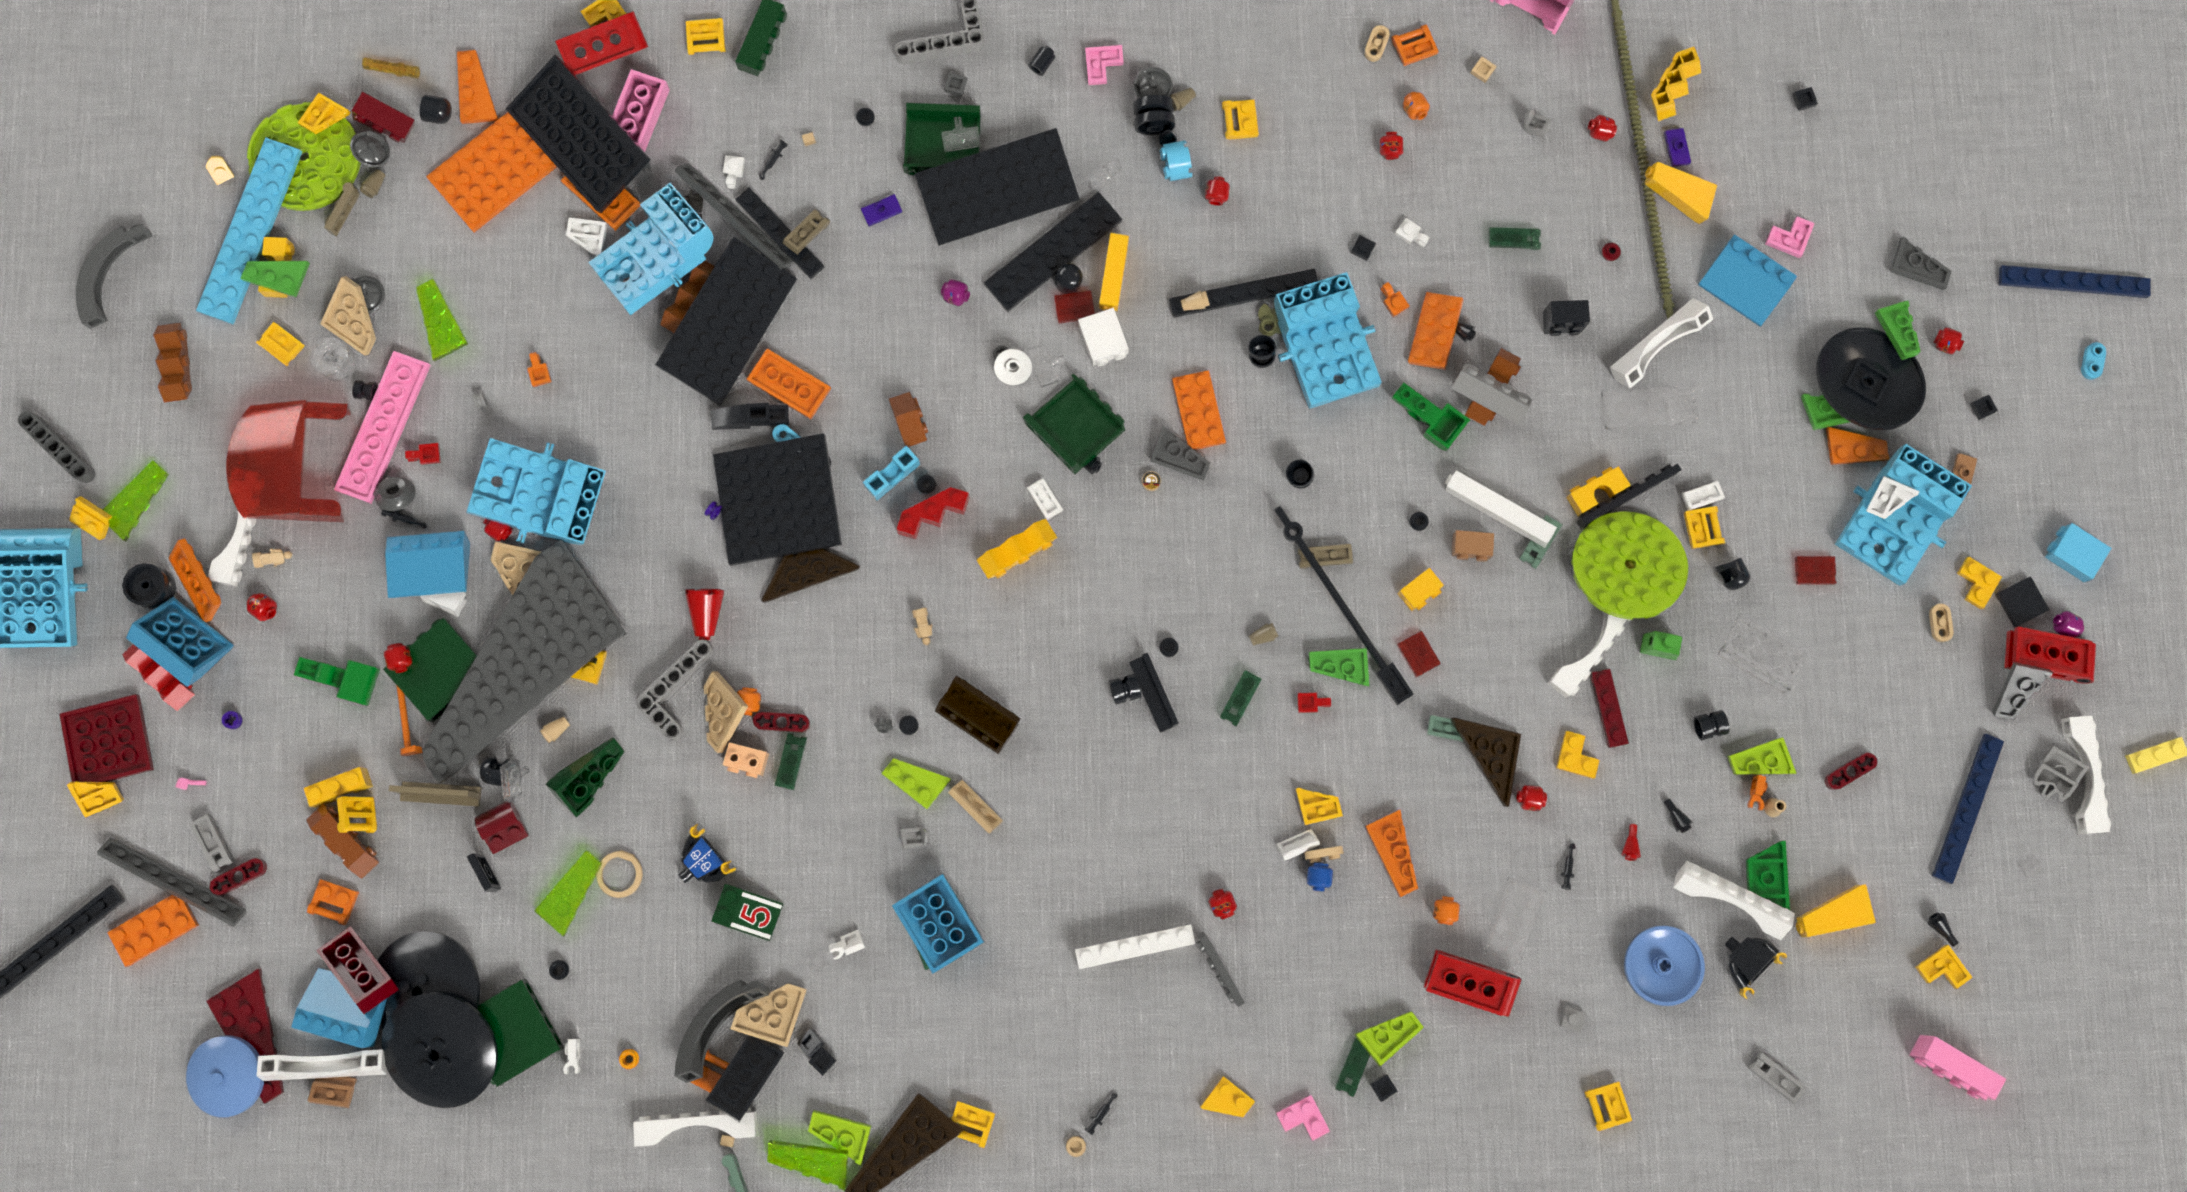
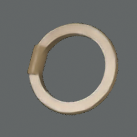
M623 850L606 855L600 861L596 871V879L600 889L605 894L615 898L627 897L634 893L640 886L643 877L642 866L634 854ZM617 857L632 862L636 870V878L633 885L622 892L609 889L603 880V870L606 864Z

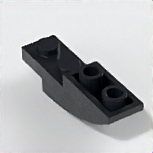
M753 403L712 410V430L750 429L751 426H777L780 424L789 425L788 405Z

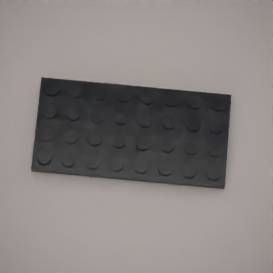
M556 55L546 63L506 108L509 114L599 213H602L651 160Z
M1057 128L915 173L938 246L1080 200Z
M732 237L656 361L655 366L721 406L797 278L784 269L780 270L778 265L735 237Z

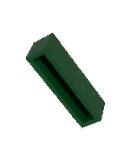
M773 0L761 1L735 60L739 70L758 77L760 71L765 69L767 55L772 53L774 39L779 37L781 23H784L787 18L784 4Z

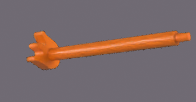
M397 686L404 748L400 749L401 756L423 753L422 747L411 746L405 694Z

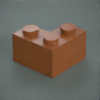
M910 392L889 398L905 446L910 447L927 441L925 433H928L925 422L921 423L920 418L923 417L917 398H912Z

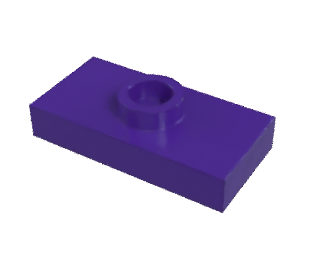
M1684 128L1665 131L1664 136L1671 167L1690 165L1691 158Z
M895 194L861 208L868 227L902 213Z

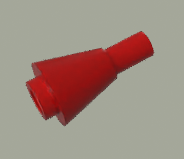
M1630 824L1629 836L1621 853L1625 860L1636 861L1637 858L1641 857L1637 838L1638 825Z

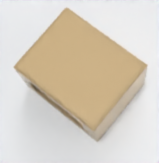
M813 132L802 135L805 146L816 143Z
M723 1134L720 1145L733 1147L735 1138Z

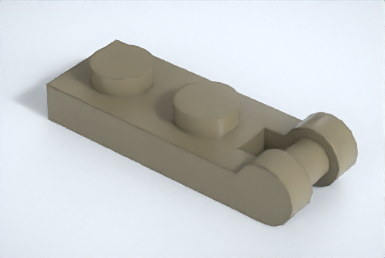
M349 182L343 185L344 192L340 199L335 202L332 214L325 221L324 228L336 237L360 195V192Z
M815 209L783 240V244L798 255L823 229L828 227L831 221L826 217L823 218L820 212Z
M1351 544L1308 547L1321 567L1353 564ZM1297 549L1301 560L1299 568L1306 569L1312 567L1302 551Z

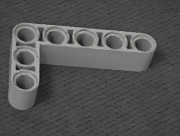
M961 0L965 30L898 42L895 45L897 61L901 64H910L982 50L984 47V34L977 0ZM968 4L973 5V7L967 8L965 6ZM971 21L977 22L974 25L968 24ZM974 38L980 39L978 42L972 41ZM956 41L962 42L960 45L953 44ZM939 44L944 45L942 48H936ZM919 48H925V49H926V50H924V51H922V52L918 51ZM901 51H907V54L901 55L899 53Z
M699 640L691 646L637 698L636 705L638 709L670 740L677 741L681 739L684 731L682 726L661 704L712 657L714 649L706 640ZM707 645L708 651L705 654H700V647ZM688 659H693V666L686 668L685 662ZM674 672H679L680 676L677 681L671 680V675ZM662 685L665 686V692L662 695H658L657 688ZM650 699V707L644 709L642 705L644 700ZM659 713L664 714V719L661 722L656 721V716ZM676 726L677 734L670 736L669 729Z

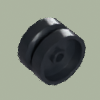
M1148 95L1133 102V112L1136 116L1134 124L1137 133L1159 135L1164 130H1173L1175 128V116L1172 114L1174 112V104L1171 97Z
M142 563L128 570L123 578L122 588L124 595L132 603L147 609H155L174 597L176 584L172 575L166 570L153 564Z

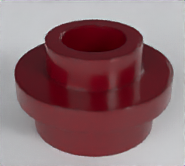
M1607 243L1602 248V256L1607 261H1615L1621 254L1620 247L1615 243ZM1609 249H1613L1615 253L1611 254Z

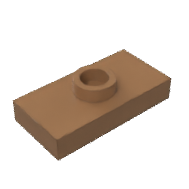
M1961 453L1957 454L1952 473L1971 484L1977 458Z

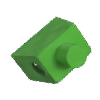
M1659 631L1645 633L1642 637L1640 653L1676 661L1680 654L1682 637Z

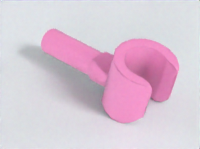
M179 778L176 788L187 790L189 784L206 785L207 781Z

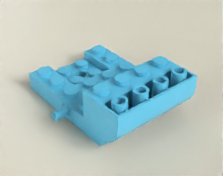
M668 183L640 204L649 217L637 227L632 221H628L630 225L626 223V227L630 232L588 262L630 315L672 284H675L676 287H679V284L682 285L680 278L706 260L704 254L711 248L713 243V234L707 224L671 183ZM630 277L628 281L623 282L625 278Z
M1347 272L1276 294L1274 299L1275 311L1288 351L1278 354V359L1280 362L1291 359L1309 409L1371 390L1381 385L1382 381L1365 339L1367 334L1375 332L1373 324L1363 328L1359 323L1356 313L1360 305ZM1336 375L1341 376L1343 383H1335L1333 377Z
M490 438L466 513L517 528L519 534L516 541L524 543L527 533H534L557 541L562 540L571 544L583 545L606 471L571 459L565 462L551 456L554 444L550 446V443H546L544 453H536ZM493 477H500L503 483L500 487L492 485L491 479Z
M1905 444L1893 454L1887 464L1881 469L1868 491L1856 486L1853 492L1862 497V501L1835 545L1901 586L1907 582L1932 542L1940 548L1945 546L1946 541L1937 536L1938 530L1945 520L1954 516L1972 485ZM1883 476L1919 491L1917 496H1914L1885 519L1866 511ZM1875 544L1882 547L1881 554L1874 551Z
M81 528L0 529V648L72 647L77 645L75 593L78 591L87 592L88 588H80L88 587L87 583L75 584L73 568L83 566ZM30 622L34 623L36 626V631L34 633H31L28 630V624Z

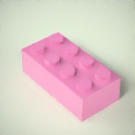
M631 69L612 117L645 152L670 89L665 80Z
M1920 1035L1909 1055L1915 1059L1914 1062L1919 1066L1931 1068L1934 1075L1940 1078L1946 1077L1950 1080L1949 1083L1959 1089L1961 1087L1964 1088L1969 1096L1977 1100L1979 1098L1985 1101L1987 1099L1996 1100L2006 1081V1078L1936 1036Z

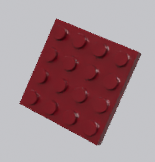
M135 694L59 714L72 782H109L154 770L140 695Z

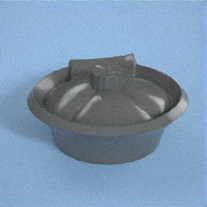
M1156 67L1140 69L1133 81L1135 92L1139 98L1148 95H1165L1169 97L1173 90V82L1170 75Z
M369 129L368 131L356 133L351 139L350 148L353 156L365 166L380 167L390 157V149L385 141L386 136Z
M371 276L351 278L352 281L361 286L368 313L376 311L382 305L385 297L384 287L380 281Z
M387 477L375 488L373 496L381 509L398 511L407 507L413 501L416 490L413 483L407 479Z

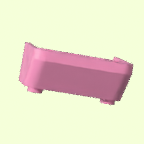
M1495 0V2L1502 6L1511 3L1542 19L1543 27L1553 31L1552 34L1555 35L1574 0Z

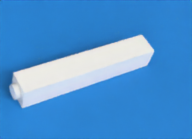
M1457 470L1454 475L1450 474L1445 482L1447 485L1446 492L1546 548L1557 529L1554 525Z

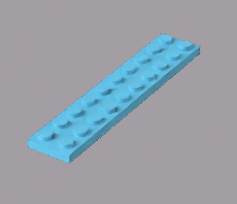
M265 137L196 309L197 312L234 325L250 283L240 278L247 261L260 260L264 237H269L302 155L300 149Z

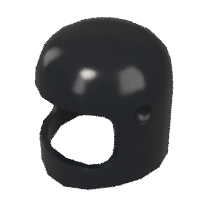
M424 95L422 97L420 118L423 122L444 124L449 121L452 107L448 99L432 95Z
M1074 264L1061 266L1055 277L1056 288L1064 294L1075 293L1080 288L1083 280L1080 268Z
M1258 335L1252 338L1248 346L1251 363L1257 368L1271 366L1276 358L1275 341L1267 335Z
M1295 460L1287 467L1286 477L1295 488H1306L1314 480V470L1307 461Z
M1741 557L1715 567L1717 573H1720L1724 580L1723 585L1729 590H1738L1750 581V573Z
M496 757L486 758L480 767V778L486 784L507 787L512 780L514 760L506 759L503 764H500Z

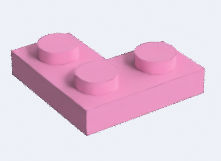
M1122 45L1085 48L1088 85L1107 84L1106 67L1121 66L1124 63Z
M1797 216L1790 232L1773 226L1765 245L1801 258L1815 223Z
M1312 1095L1276 1113L1285 1132L1301 1123L1304 1124L1312 1141L1330 1132Z

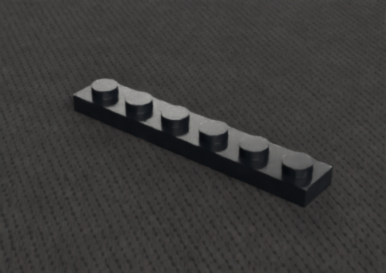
M747 188L735 199L810 280L825 268L807 247L797 255L783 244V240L791 233L790 229L750 188Z
M1678 463L1674 466L1669 464L1660 469L1662 473L1658 475L1653 473L1644 478L1646 482L1633 484L1628 488L1630 491L1625 494L1622 491L1612 497L1613 500L1607 503L1605 500L1596 506L1597 509L1591 512L1589 509L1580 515L1581 519L1577 521V524L1581 529L1595 519L1676 475L1682 469Z

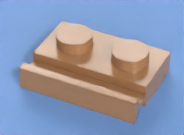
M352 1077L315 1078L308 1102L349 1108L357 1079Z

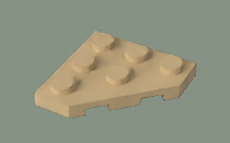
M347 276L341 277L320 324L364 356L369 355L376 337L361 286Z
M495 542L491 562L513 595L534 558L542 552Z
M712 671L704 685V694L707 695L708 703L705 706L706 722H709V733H706L707 742L717 753H723L748 705L718 671Z
M786 984L770 992L768 996L737 1009L730 1029L788 1047L807 989Z

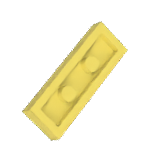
M2178 737L2128 754L2125 757L2132 774L2185 757L2187 756V748L2183 738Z

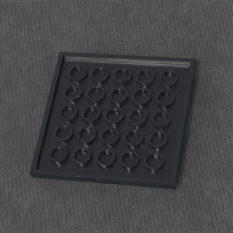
M824 433L713 454L719 500L722 506L721 514L728 563L730 566L842 545L827 441Z

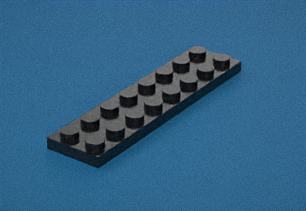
M1097 192L984 282V286L1002 307L1009 312L1057 274L1061 266L1071 263L1120 224L1122 218L1105 198Z

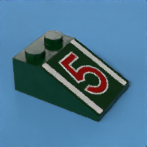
M725 884L711 922L770 941L784 904Z

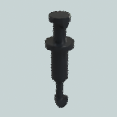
M781 139L777 149L772 148L771 150L773 153L765 163V169L759 175L761 180L765 179V173L773 167L779 157L782 158L781 151L788 146Z
M382 509L381 516L393 517L392 521L394 522L399 520L410 525H420L424 529L427 527L426 523L416 521L414 517L400 513V510L393 512Z
M1574 843L1569 845V856L1565 861L1564 872L1561 873V876L1564 877V884L1561 885V888L1565 890H1571L1570 878H1574V874H1572L1574 862L1572 853L1573 849L1576 848Z
M1113 1093L1107 1104H1103L1096 1116L1091 1117L1093 1122L1088 1128H1085V1131L1090 1135L1094 1134V1129L1098 1124L1102 1126L1103 1123L1101 1121L1109 1111L1112 1101L1117 1098V1094Z

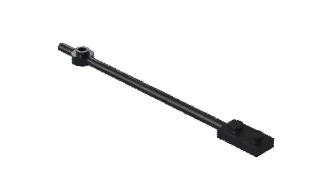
M1281 506L1277 507L1274 511L1285 526L1283 529L1285 539L1290 542H1296L1381 669L1375 674L1395 704L1399 705L1414 695L1394 663L1386 665L1302 539V526L1297 522H1291ZM1289 530H1294L1295 535H1291Z

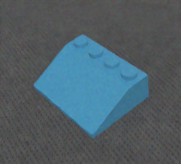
M1734 234L1698 285L1761 327L1797 276Z
M465 531L387 537L385 557L388 598L467 592L470 541Z
M174 597L133 622L126 639L187 687L207 673L234 646Z
M944 874L892 905L932 974L985 942Z
M318 968L296 1008L291 1028L359 1048L374 1047L387 998L366 1014H363L332 971Z

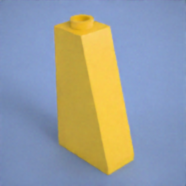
M1656 162L1647 168L1645 172V185L1694 222L1700 224L1709 218L1717 188L1716 184L1660 162Z
M1110 233L1099 309L1103 311L1114 308L1118 312L1129 244V236Z
M1866 884L1855 885L1797 917L1796 930L1801 937H1811L1876 923Z

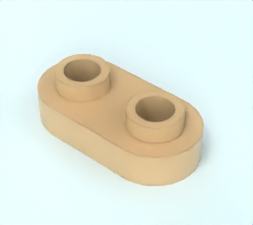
M1379 25L1374 27L1367 42L1364 55L1371 62L1380 60L1390 36V32L1385 26ZM1377 35H1381L1382 39H1378ZM1374 51L1376 55H1372L1370 52Z
M1945 604L1932 606L1929 610L1932 637L1937 642H1946L1954 634L1950 608ZM1937 611L1940 612V614H1941L1940 617H1938V616L1936 615V612H1937ZM1939 630L1943 631V636L1939 635Z
M1343 846L1304 852L1305 860H1309L1310 863L1320 862L1321 857H1329V860L1341 858L1340 854H1344Z

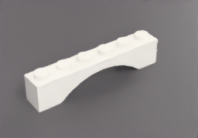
M1694 298L1691 299L1610 367L1615 381L1628 388L1634 386L1644 377L1649 362L1663 347L1684 335L1700 331L1713 320L1709 306Z
M235 469L231 488L238 505L237 526L228 546L211 562L208 574L211 582L237 587L241 581L242 565L246 562V550L252 538L251 530L255 526L256 511L261 504V491L265 488L266 484L265 476L258 472Z
M1603 612L1602 631L1594 648L1580 661L1559 668L1547 684L1565 698L1570 695L1574 696L1580 689L1578 684L1581 680L1585 681L1591 674L1590 668L1593 665L1596 666L1603 658L1601 656L1602 652L1610 649L1614 643L1612 641L1614 636H1619L1625 629L1623 624L1626 620H1630L1614 617Z
M2093 716L2061 719L2064 739L2074 749L2079 760L2089 766V769L2084 774V798L2075 815L2078 835L2110 832L2111 821L2107 814L2108 801L2104 794L2105 782L2101 775L2102 762L2098 755L2099 743L2096 740V724Z
M1686 861L1676 874L1673 888L1691 897H1712L1732 903L1751 915L1764 933L1779 940H1782L1793 927L1795 913L1696 864Z
M1186 925L1075 949L1078 967L1083 969L1193 945L1195 940L1192 926Z
M383 1049L363 1050L332 1056H258L257 1077L262 1081L387 1074Z
M751 1108L747 1110L740 1123L720 1110L719 1114H711V1111L699 1112V1116H691V1112L679 1113V1117L671 1118V1114L659 1115V1119H651V1116H641L639 1120L633 1122L634 1147L656 1145L673 1131L693 1125L718 1128L734 1138L758 1136L757 1111H751Z

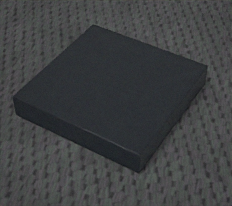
M2031 576L1995 594L2014 628L2050 610Z
M474 853L468 855L467 859L484 891L495 893L501 890V886L485 856Z

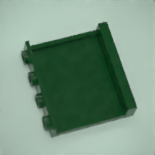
M906 103L904 173L915 175V173L979 153L980 105Z
M1073 373L1071 375L1073 380L1032 416L1027 413L1022 418L1025 425L1075 475L1125 431V421L1119 414L1115 415L1111 411L1112 408L1106 401L1102 402L1099 399L1100 396L1094 389L1090 390L1087 387V383L1082 377L1078 378Z
M445 618L434 621L427 632L420 633L412 645H407L412 657V664L407 667V671L396 673L393 670L387 669V666L383 668L427 721L432 723L444 713L477 657V654Z
M527 979L518 981L478 1005L477 1010L489 1023L497 1043L498 1062L491 1081L496 1087L503 1086L507 1081L552 1054L564 1049L561 1040Z

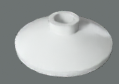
M1007 349L997 356L994 370L996 376L1003 383L1018 385L1029 378L1032 371V363L1025 352L1019 349ZM1015 362L1017 366L1011 367L1010 363Z

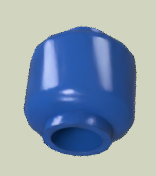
M1313 863V866L1308 867L1307 884L1313 886V891L1324 892L1325 888L1332 886L1333 869L1329 868V864Z

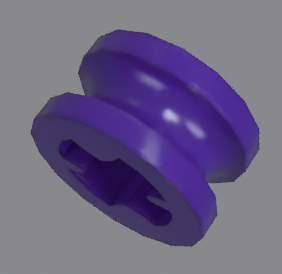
M713 501L707 507L704 515L710 516L711 520H715L721 513L722 506H717V502Z
M228 711L222 716V724L226 728L237 729L243 722L242 716L234 711ZM231 716L236 718V720L233 721V725L232 723H228V720L231 719Z

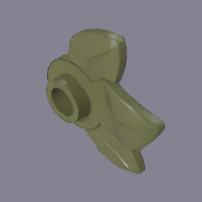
M1263 304L1258 312L1260 333L1269 337L1275 333L1281 334L1275 307L1270 309L1268 305ZM1265 325H1270L1271 330H1266Z

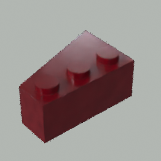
M364 92L360 94L352 109L353 120L372 128L378 133L388 135L390 139L398 143L400 141L405 143L415 125V120Z

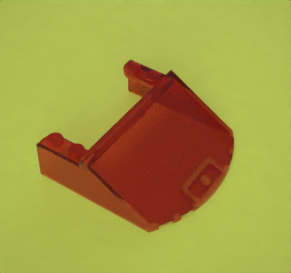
M298 400L250 405L233 431L226 459L229 491L237 510L243 518L344 522L341 506L337 501L301 498L306 420H341L346 415H351L348 404Z

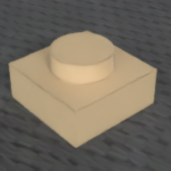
M1481 56L1470 73L1486 83L1497 66Z

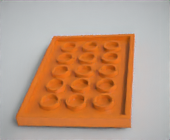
M507 112L426 177L475 233L557 168V166Z

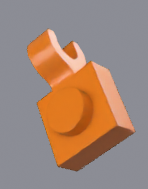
M1389 282L1382 285L1380 289L1387 298L1383 303L1392 317L1397 316L1410 307L1400 291L1394 293Z
M537 352L530 353L529 357L532 367L527 368L532 386L537 387L551 383L552 380L547 364H541V359Z
M1753 776L1749 793L1751 796L1747 803L1748 808H1753V803L1757 802L1758 810L1764 809V801L1761 799V796L1767 790L1766 776Z

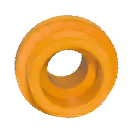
M633 1049L624 1050L619 1056L620 1065L625 1069L635 1068L639 1063V1054ZM628 1055L633 1057L631 1063H628L626 1060Z

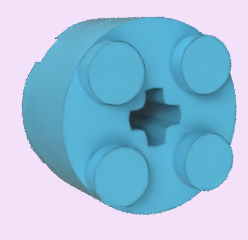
M1186 140L1163 144V148L1160 150L1161 161L1165 160L1163 168L1164 178L1169 179V181L1192 177V173L1188 172L1192 165L1189 149L1184 147L1187 143Z

